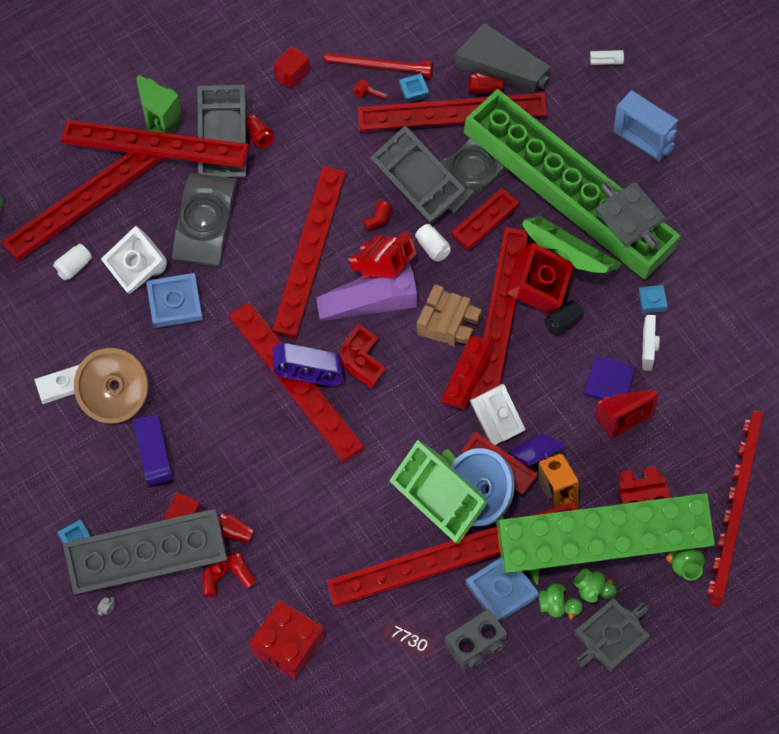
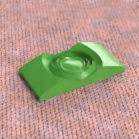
M541 216L525 219L522 224L527 233L539 246L551 249L559 256L571 261L576 269L607 273L619 269L622 264Z
M419 440L416 441L390 479V482L458 544L488 503L475 485L459 475L446 459Z

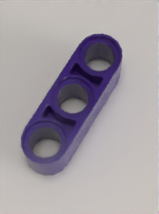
M287 343L278 344L272 350L273 371L277 376L326 386H336L343 381L342 362L340 356L336 353Z
M158 414L133 419L147 486L173 481Z

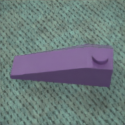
M410 264L405 265L396 278L360 277L316 297L320 321L416 308L417 292Z

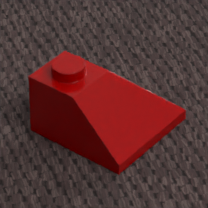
M655 390L621 393L611 398L609 396L605 397L596 406L595 418L612 440L654 416L658 393Z

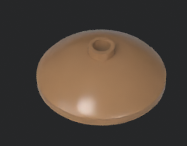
M104 348L89 354L80 363L74 377V393L79 406L88 416L103 423H119L132 418L143 407L148 395L149 383L143 365L134 355L118 348ZM114 380L119 382L118 389H114L112 386Z

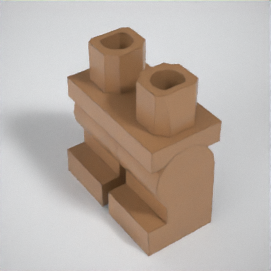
M434 284L426 302L427 306H424L417 321V334L436 341L448 342V345L454 347L457 342L467 344L470 336L474 334V329L464 325L466 321L478 325L482 317V309L471 305V298L445 292L443 287Z

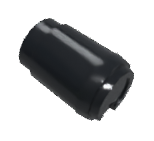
M574 300L566 302L546 316L544 320L545 326L551 334L555 336L561 335L579 321L583 316V310Z

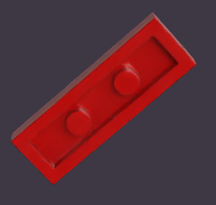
M501 188L451 232V237L469 252L517 210L519 202Z
M470 336L440 400L445 406L465 410L495 345L490 339Z
M477 432L473 434L461 451V454L471 449L483 448L500 454L512 470L514 491L523 497L538 478L536 472Z

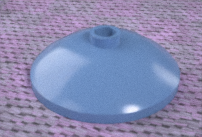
M483 448L471 449L458 456L451 464V467L459 475L475 485L488 501L472 526H486L497 521L509 508L514 494V477L509 464L500 454ZM489 485V492L486 493V487Z

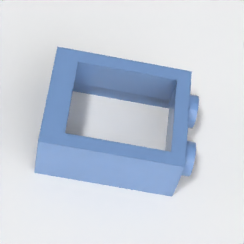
M631 90L617 105L613 132L657 161H660L665 155L669 156L675 147L674 139L678 134L676 130L678 120Z

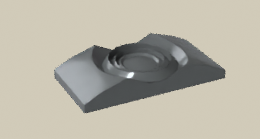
M245 85L197 86L198 137L246 144ZM247 160L244 168L198 162V174L246 178Z
M406 126L370 157L430 223L434 222L467 192Z
M470 138L459 151L440 162L467 191L448 210L455 215L509 170Z
M189 173L183 192L180 218L175 231L172 261L220 267L237 178Z

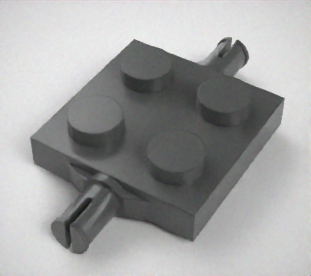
M609 181L606 184L604 183L601 189L609 198L596 208V213L624 247L627 248L635 241L642 239L649 244L651 249H655V246L658 247L660 241L657 240L652 232L665 221V216L636 182L620 191H616Z
M614 598L575 630L574 635L586 648V651L575 659L576 662L580 663L581 667H584L591 659L595 658L612 672L649 640L650 635L641 627L638 620L649 611L648 607H644L645 604L641 602L635 609L629 611L623 608Z

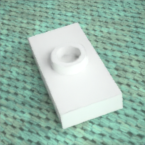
M647 315L643 326L642 369L646 371H652L655 351L659 350L660 338L655 336L656 315Z
M79 365L35 379L42 404L75 394L74 377Z

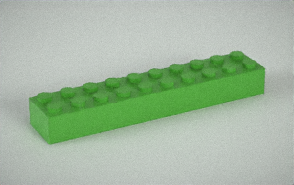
M499 89L492 93L466 118L464 134L642 279L646 280L676 250L680 235L664 222L652 232L657 240L660 241L658 247L655 246V249H651L649 244L642 239L635 241L625 248L596 213V208L609 198L601 189L604 183L606 184L609 181L616 191L623 189Z

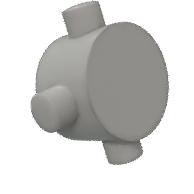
M104 597L98 605V614L100 616L103 614L108 616L115 607V599L113 597L110 599Z

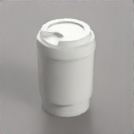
M426 224L418 229L415 237L433 261H442L450 254L449 243L434 227Z
M78 244L54 262L53 267L57 269V274L63 280H69L88 264L92 256L82 244Z

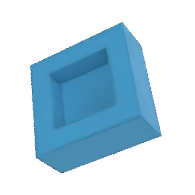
M422 74L399 80V86L406 103L429 97V91Z
M663 285L639 288L638 294L642 314L667 311L668 306Z
M81 520L58 531V535L63 543L90 537Z

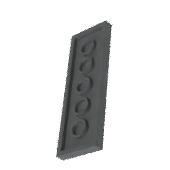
M217 508L62 543L74 594L228 560Z

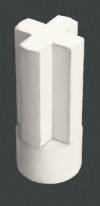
M623 50L590 51L591 65L623 64Z

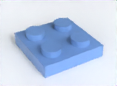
M195 273L146 281L154 328L203 320Z
M501 558L466 579V585L484 610L490 609L499 622L539 597L538 591L523 571L503 573Z

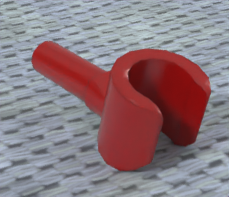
M365 80L358 81L354 86L353 93L359 98H362L366 93L383 100L387 97V94L371 88Z

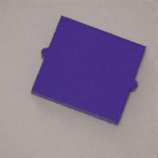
M595 356L584 395L602 400L608 396L611 398L616 394L628 393L635 366L618 362L617 359L611 360Z
M542 433L508 451V454L527 466H531L564 448V444Z

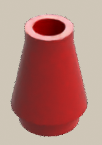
M479 72L469 75L468 92L474 95L494 93L497 89L502 92L503 79Z
M256 115L248 116L246 118V126L253 145L261 149L269 147L274 141L273 131L259 120Z
M222 513L219 522L223 537L249 544L255 529L250 528L231 513L228 515Z

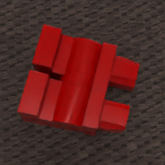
M401 233L397 238L393 236L383 238V235H376L371 242H364L360 246V254H353L349 258L352 271H361L363 278H396L405 265L416 255L411 234Z
M656 466L643 469V479L635 480L633 471L620 472L617 492L619 504L671 498L665 476H660Z

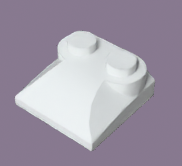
M137 226L101 258L129 294L151 276H158L163 273L167 265L165 256Z

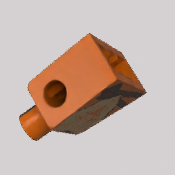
M551 454L548 458L540 460L538 463L539 483L551 509L574 502L576 508H579V481L562 454L555 456Z

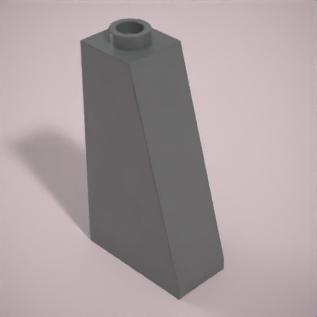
M483 24L455 53L456 68L472 74L479 72L503 79L504 85L530 94L537 93L540 89H545L551 79L549 77L550 66L486 24Z

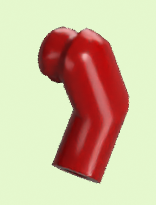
M380 200L376 203L375 215L363 220L366 231L385 225L388 222L392 211L389 202Z
M233 553L228 556V560H226L228 569L239 578L245 588L252 586L256 580L245 565L243 556L239 553Z
M225 561L212 563L203 571L204 597L211 598L216 596V582L224 576L228 569Z

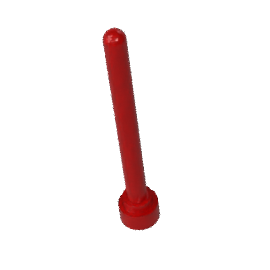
M324 53L322 56L325 62L417 73V75L422 74L424 79H431L433 72V61L431 60L418 61V64L333 53Z

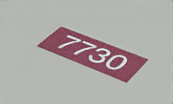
M390 619L381 636L429 659L438 642L393 619Z

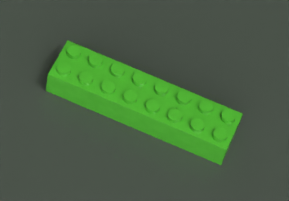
M707 493L496 521L503 573L715 546Z

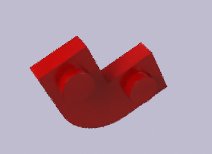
M358 323L342 344L340 359L348 372L372 388L386 367L367 354L378 337Z

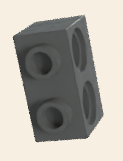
M487 609L445 636V646L462 670L469 666L470 668L478 666L484 660L483 657L489 653L496 654L501 651L507 641V632L490 609ZM484 631H492L495 636L488 639L483 637L482 633ZM462 645H470L473 647V651L465 653L460 650V647Z

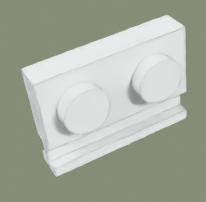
M504 384L470 400L488 440L494 445L525 431V427Z

